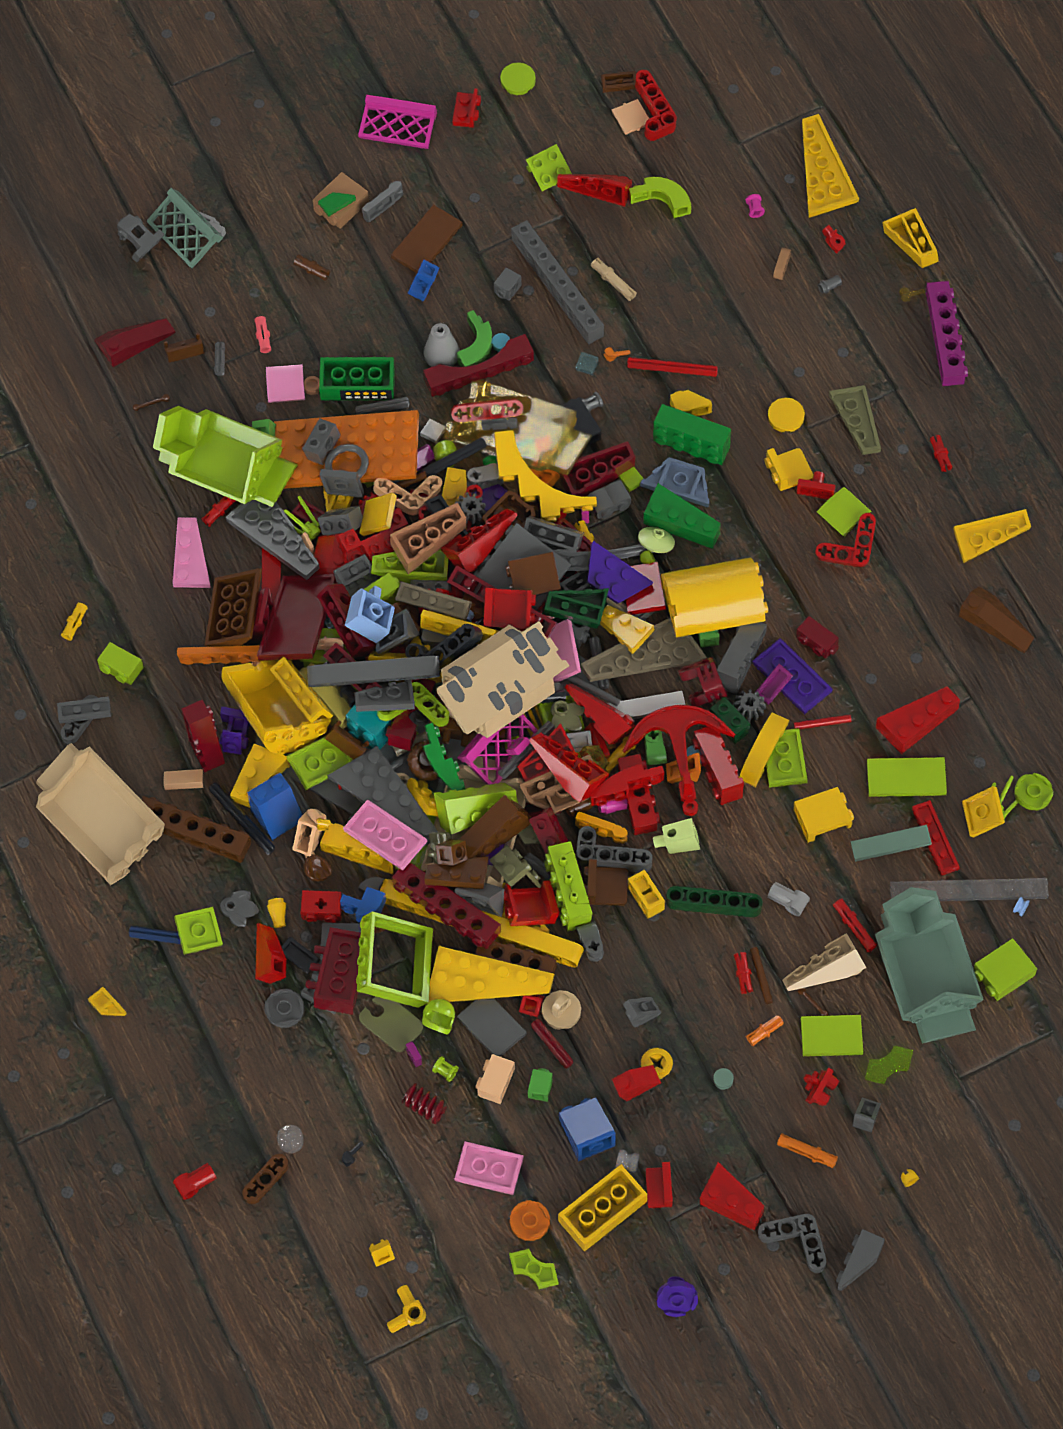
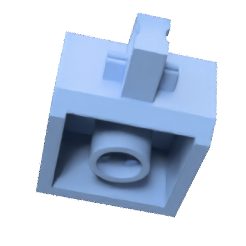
M374 586L369 592L361 588L352 595L345 623L346 627L375 643H378L389 634L395 609L394 606L380 599L381 588Z

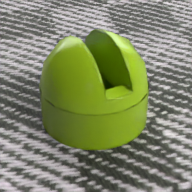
M646 550L641 553L640 561L643 564L655 562L652 551Z

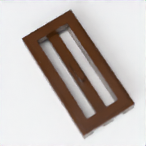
M636 71L602 74L603 93L636 89Z

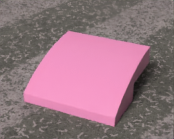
M302 364L266 367L268 403L305 400Z

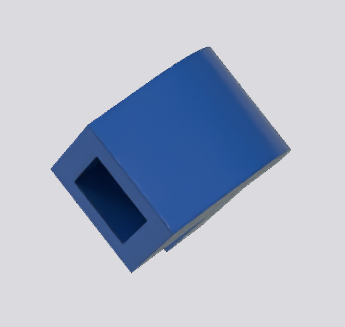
M369 887L366 888L362 900L343 894L340 900L341 909L348 914L356 913V921L360 922L363 916L372 911L381 914L386 902V894Z

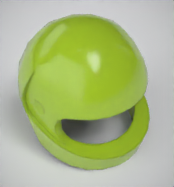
M444 999L430 1001L423 1010L422 1025L448 1035L452 1030L455 1018L453 1005Z

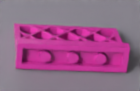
M366 95L359 138L428 149L434 120H436L437 116L435 105ZM375 110L379 115L370 119L368 111ZM388 113H393L396 118L387 122L384 116ZM405 116H411L413 121L405 125L401 119ZM382 118L385 125L377 129L374 122ZM430 119L429 125L424 128L419 124V121ZM399 121L403 127L395 132L391 125ZM417 124L420 130L412 135L408 128ZM372 125L375 131L371 134H365L364 129ZM389 128L393 134L384 137L380 132ZM406 130L410 137L405 140L400 139L398 134ZM423 133L426 137L425 143L417 142L415 137Z
M523 714L518 717L519 726H511L510 722L507 726L503 727L507 728V740H499V731L488 738L477 734L457 757L462 763H466L486 785L497 784L503 779L498 774V771L502 768L500 767V756H508V761L514 756L499 753V742H507L508 748L512 745V742L516 741L511 740V728H519V737H524L523 728H529L534 734L538 731ZM490 742H495V754H487V745ZM478 756H483V768H478L473 763ZM487 756H495L496 768H488ZM488 770H496V779L493 782L488 779Z

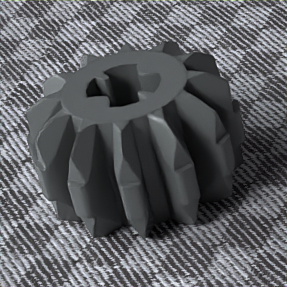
M468 492L465 494V497L460 495L459 501L455 503L459 504L465 514L466 524L468 521L472 525L475 524V520L480 522L482 520L481 516H484L486 513L484 510L486 504L481 503L483 498H476V493H473L472 497H470Z
M750 689L746 694L742 690L741 696L737 695L735 697L736 702L733 703V706L744 718H747L748 722H751V718L757 721L759 716L764 715L763 710L766 709V704L763 703L764 697H759L758 691L753 694Z

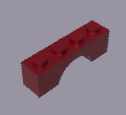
M426 678L412 680V683H421L433 696L435 695L436 681ZM429 701L423 703L425 707H429L431 704ZM416 706L414 709L405 710L392 719L393 724L388 726L386 732L388 745L407 751L411 750L416 739L417 725L410 720L409 715L418 709Z

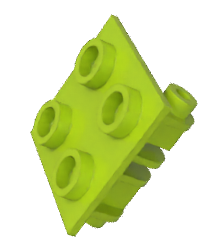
M557 144L526 159L528 164L526 168L528 172L533 173L542 192L557 184L558 174H572Z

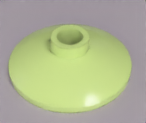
M646 527L638 534L640 544L649 551L667 553L674 548L675 540L673 536L663 529Z

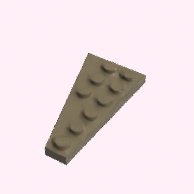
M668 618L654 625V632L634 654L629 651L625 644L622 645L620 643L581 663L580 668L588 680L593 682L693 664L707 657L691 635L676 637L671 618Z

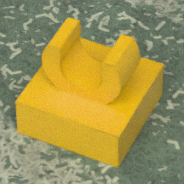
M382 1239L376 1245L370 1244L369 1250L376 1267L395 1259L388 1240L384 1241Z

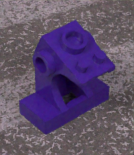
M221 707L222 722H228L227 730H223L220 736L222 751L241 755L243 749L248 747L249 738H247L249 727L252 726L242 710Z

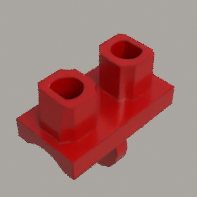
M832 1069L822 1070L820 1075L817 1071H814L812 1075L806 1074L803 1079L807 1083L805 1089L810 1091L805 1100L809 1104L815 1102L821 1106L828 1103L830 1096L823 1092V1089L827 1087L832 1091L839 1083V1080L832 1075Z

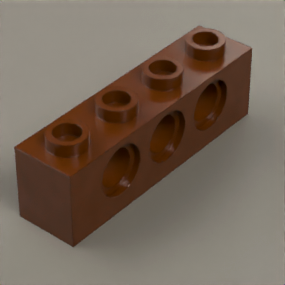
M494 940L488 949L482 946L477 947L475 953L478 956L512 963L511 960L517 958L521 961L516 965L530 968L532 964H537L540 967L536 970L553 974L557 967L556 959L550 955L543 954L542 956L530 949L522 950L510 943H498L497 940ZM494 953L502 954L499 958H494L492 955Z

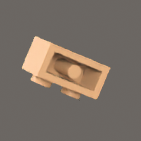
M492 1054L490 1060L487 1059L485 1061L483 1077H479L476 1089H478V1096L501 1104L514 1073L515 1062Z

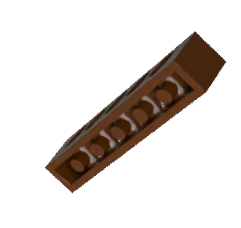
M143 796L142 801L155 814L162 813L159 816L165 824L162 834L239 863L243 862L251 845L250 836L245 831L233 830L226 824L214 823L208 817L201 818L189 810L182 811L173 804L168 803L166 805L154 797L147 798ZM174 819L180 820L178 823H171ZM191 826H197V829L189 830ZM210 832L215 833L212 837L206 836ZM227 839L233 840L231 843H224Z

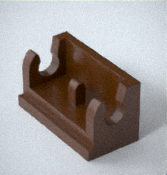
M199 332L195 333V338L169 345L167 341L164 342L169 363L204 354Z
M338 720L333 724L325 739L354 760L366 751V747L370 742L365 741L361 743L339 725L342 722Z

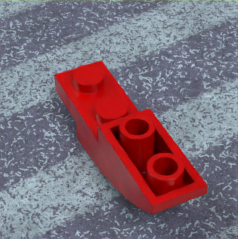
M638 764L612 775L591 793V806H603L607 802L614 800L622 801L629 797V789L636 790L644 785L659 784L661 781H664L663 766L643 770L642 764Z

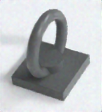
M344 444L334 448L328 454L325 460V469H321L320 478L327 494L363 497L364 489L360 478L368 469L369 459L361 447L354 444ZM350 451L358 454L361 458V466L357 472L332 469L333 460L340 453Z

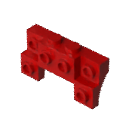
M400 508L394 510L389 529L360 541L354 528L336 537L343 554L344 565L364 554L372 564L373 556L395 552L390 545V534L408 525Z

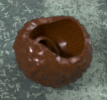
M427 740L416 743L413 746L407 761L409 769L415 777L424 781H432L439 777L431 767L423 749V746L430 744Z

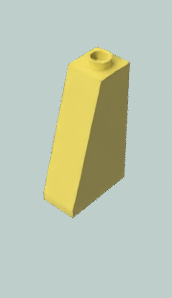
M303 667L299 672L307 681V667ZM335 686L312 687L333 714V717L330 718V725L333 726L334 723L340 720L342 723L339 726L343 729L347 727L346 714L351 708L346 700L339 696L337 688Z

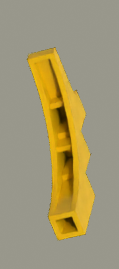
M513 430L494 433L499 480L503 479V482L514 481V478H518L519 496L524 502L536 501L535 498H539L542 520L555 522L557 518H560V511L562 510L563 513L575 512L574 509L591 511L593 507L597 506L596 497H580L566 494L541 481L522 459L516 445Z

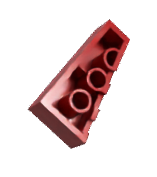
M947 686L878 717L876 729L903 754L959 709L960 699Z

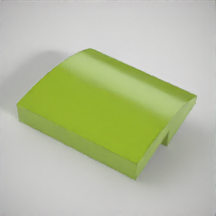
M845 487L835 493L817 511L821 517L844 537L859 523L862 514L871 512Z

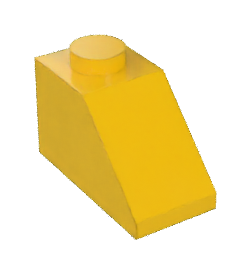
M689 390L677 391L670 395V405L672 408L697 417L712 413L711 400Z

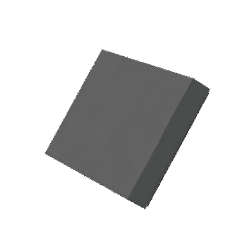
M494 998L475 1000L457 1016V1019L491 1054L499 1057L527 1034Z

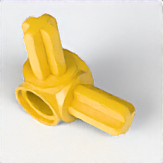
M407 1285L397 1289L404 1307L402 1310L403 1314L387 1322L391 1333L407 1325L411 1327L415 1324H420L426 1318V1312L420 1301L414 1299ZM414 1309H420V1315L415 1319L411 1318V1312Z

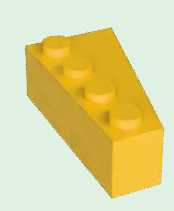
M338 823L328 825L329 831L324 832L320 841L321 851L394 875L396 871L395 865L344 832L343 825Z

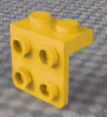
M774 448L767 450L764 461L766 467L770 469L772 479L780 491L797 486L799 479L810 481L813 479V473L800 448L780 455L776 454Z

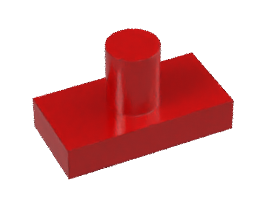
M816 471L813 474L812 481L798 480L797 494L829 500L835 494L836 485L823 483L825 474Z

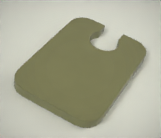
M375 996L372 1002L384 1009L383 1014L379 1017H374L365 1007L359 1014L360 1023L394 1051H405V1044L413 1042L423 1031L421 1020L398 1002Z

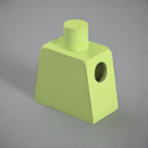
M692 818L664 825L662 827L663 835L653 837L655 848L666 846L670 854L700 850L698 834Z

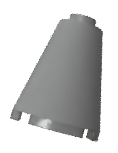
M442 323L436 324L432 327L424 347L425 361L431 367L439 364L454 366L457 363V352L460 351V348L448 326Z

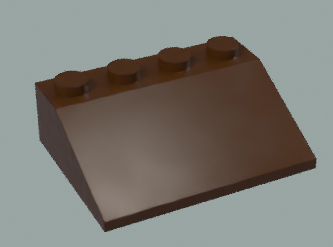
M261 568L215 578L204 646H242L252 638L262 575Z

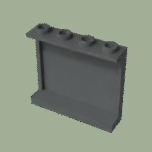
M516 523L515 526L511 525L505 532L506 538L503 541L499 540L495 545L494 549L496 551L492 556L488 555L482 563L484 567L481 571L477 570L473 575L497 589H510L509 585L513 583L511 577H507L505 566H509L508 561L553 552L559 582L572 565ZM548 593L536 595V605L532 606V609L538 611Z

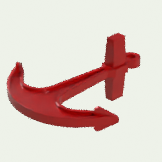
M672 705L660 708L645 716L631 732L622 751L624 753L627 752L651 731L660 730L668 734L681 777L678 785L681 801L684 802L683 813L687 816H694L698 812V804L695 801L694 781L691 780L690 772H688L686 732L691 726L702 724L731 737H734L735 733L721 719L705 709L690 705Z

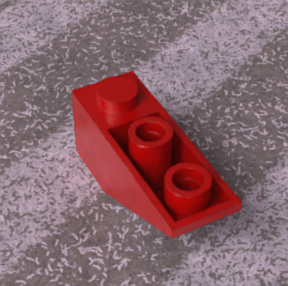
M257 923L255 979L271 984L286 978V957L274 928Z

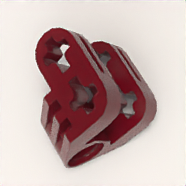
M713 658L703 659L678 671L682 681L699 677L703 689L689 695L688 698L692 706H700L708 702L711 703L715 699L719 700L721 697H727V692L717 672Z

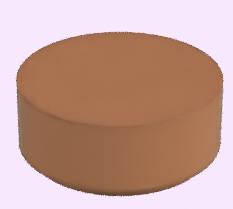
M316 376L307 377L304 380V391L309 395L318 394L320 392V379Z

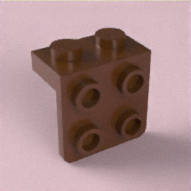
M589 859V866H585L584 878H588V884H584L589 904L626 905L628 870L626 868L597 867V859Z

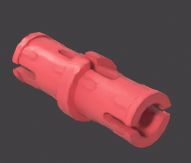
M259 316L254 319L257 330L255 335L259 341L260 352L269 353L271 351L270 331L267 329L266 317Z

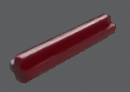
M540 1019L533 1021L531 1027L563 1067L567 1069L572 1066L573 1059Z

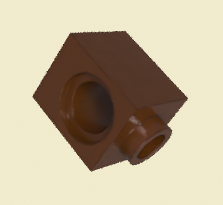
M449 839L437 844V863L441 865H456L467 860L466 841Z

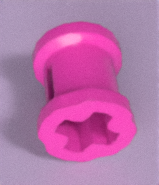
M759 194L749 195L745 199L750 209L749 216L751 218H758L764 215L765 210L761 205L762 198Z

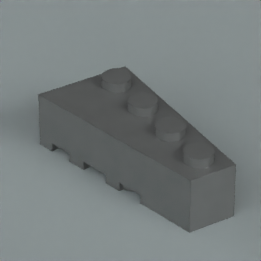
M758 622L737 627V634L731 639L729 648L717 669L726 692L737 695L765 637L767 624Z

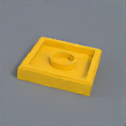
M389 493L366 501L359 534L367 536L391 527L397 495Z
M992 786L962 801L971 837H976L1005 823L997 787Z

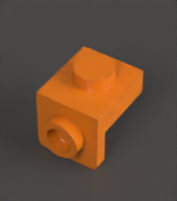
M537 460L530 468L541 481L550 487H553L560 478L558 472L544 468L541 461Z

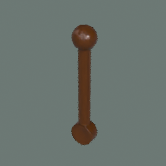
M164 394L162 398L139 405L134 404L133 410L138 411L142 407L161 401L168 402L170 397L168 394Z
M805 988L798 989V994L803 995L820 1012L821 1016H828V1012L823 1010L805 992Z

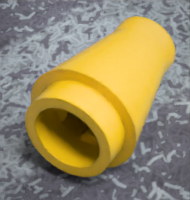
M274 898L268 900L267 908L274 928L285 927L286 903L284 899Z

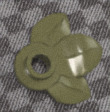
M563 700L554 702L551 707V713L553 715L552 724H554L555 729L561 723L564 730L581 731L582 723L579 716L583 714L584 708L577 703L568 704Z

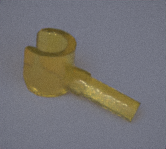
M904 287L899 290V293L903 295L901 299L906 302L911 296L925 293V290L909 291L908 288Z

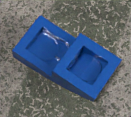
M423 260L408 290V294L424 301L440 267Z

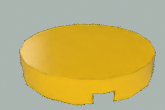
M781 398L774 401L769 407L768 421L779 432H793L803 424L805 412L803 406L798 401L792 398Z

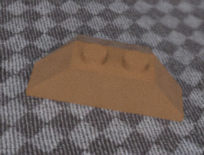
M590 754L581 758L586 762L588 760L593 761ZM551 771L519 785L527 802L543 810L551 806L554 813H558L581 803L574 800L563 789Z

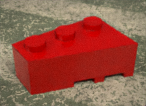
M560 723L548 737L561 743L564 750L575 751ZM535 749L517 766L525 782L551 771Z
M718 1162L700 1196V1205L755 1231L764 1213V1205Z

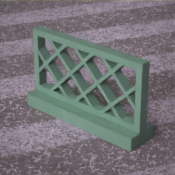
M170 188L167 192V198L148 218L147 223L156 232L162 228V232L165 234L163 239L189 267L194 268L215 242L219 243L224 237L179 191ZM170 202L174 204V212H167V205ZM179 214L185 215V223L178 224ZM167 215H174L173 224L166 225ZM158 216H162V225L154 223ZM185 226L184 236H177L178 227ZM189 226L196 227V235H189ZM173 227V237H167L166 228ZM206 237L209 240L204 247H200V238ZM190 238H196V247L188 248ZM177 239H184V248L179 249L177 247ZM188 251H195V258L192 261L188 259Z

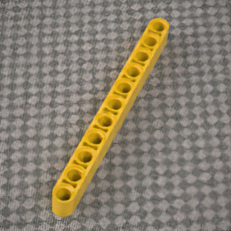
M384 879L380 891L386 894L385 904L443 923L440 917L436 914L431 915L420 903L415 904L409 899L408 895L396 891L392 880ZM428 893L425 896L430 898L433 897L434 894ZM449 904L441 905L442 908H448L450 906ZM484 912L501 924V933L495 939L497 942L502 944L510 943L522 950L530 949L542 956L543 954L550 955L556 959L557 963L575 968L578 966L584 951V947L580 944L528 926H510L508 919ZM465 915L457 916L458 919H463L466 917ZM475 925L472 928L474 930H479L481 926Z

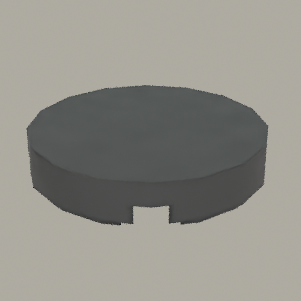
M279 989L271 993L270 997L266 1000L265 1014L274 1026L289 1028L301 1020L304 1014V1003L301 996L293 992V990Z

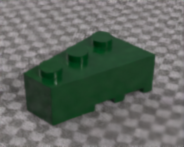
M609 588L549 591L542 614L562 620L568 619L573 623L597 629L601 622Z

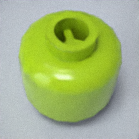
M449 440L440 441L433 448L436 461L457 451L455 444Z

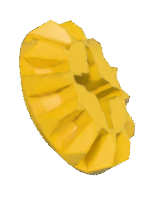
M652 1048L644 1053L641 1059V1067L653 1065L652 1060L655 1062L661 1060L660 1066L662 1068L655 1067L659 1078L662 1079L669 1075L673 1067V1060L666 1050Z

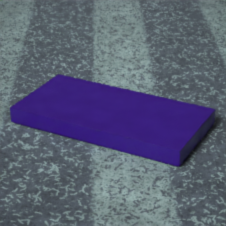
M781 638L752 661V664L766 678L778 664H781L793 675L781 692L804 715L833 690Z

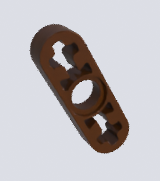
M283 1154L272 1156L244 1187L243 1197L248 1204L258 1203L288 1170L289 1164L286 1156ZM283 1161V1167L278 1166L275 1169L276 1175H274L272 1171L276 1167L275 1162ZM264 1174L271 1176V1181L267 1184L260 1182V1177ZM257 1183L260 1188H258L255 1192L256 1197L251 1196L249 1198L248 1191L253 1192L257 1188L255 1184Z

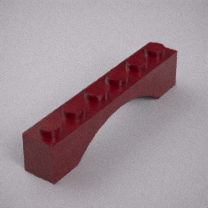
M526 334L509 339L495 356L480 364L467 367H452L439 364L423 370L424 381L432 397L440 396L447 391L460 389L464 385L477 383L481 379L494 377L498 373L511 371L515 367L528 365L534 361V351Z

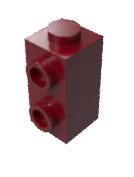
M810 616L797 628L796 638L803 645L809 646L816 655L827 659L830 654L834 655L838 650L839 637Z

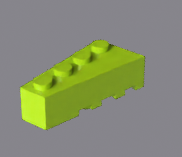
M506 783L483 785L480 788L469 787L466 790H449L445 793L435 792L434 797L440 827L451 835L472 827L504 795L518 803L516 790Z

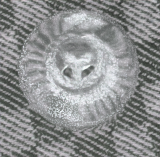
M292 1124L283 1126L277 1134V1142L280 1149L288 1154L298 1152L304 1143L301 1129Z

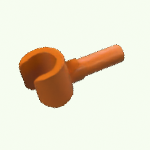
M608 347L604 350L605 353L603 355L607 361L611 362L616 357L629 355L630 350L614 352L611 347Z

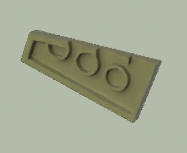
M865 385L829 391L832 402L862 455L881 452Z

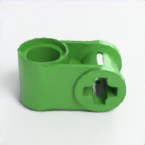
M660 730L649 732L645 736L644 743L647 765L667 763L662 732Z

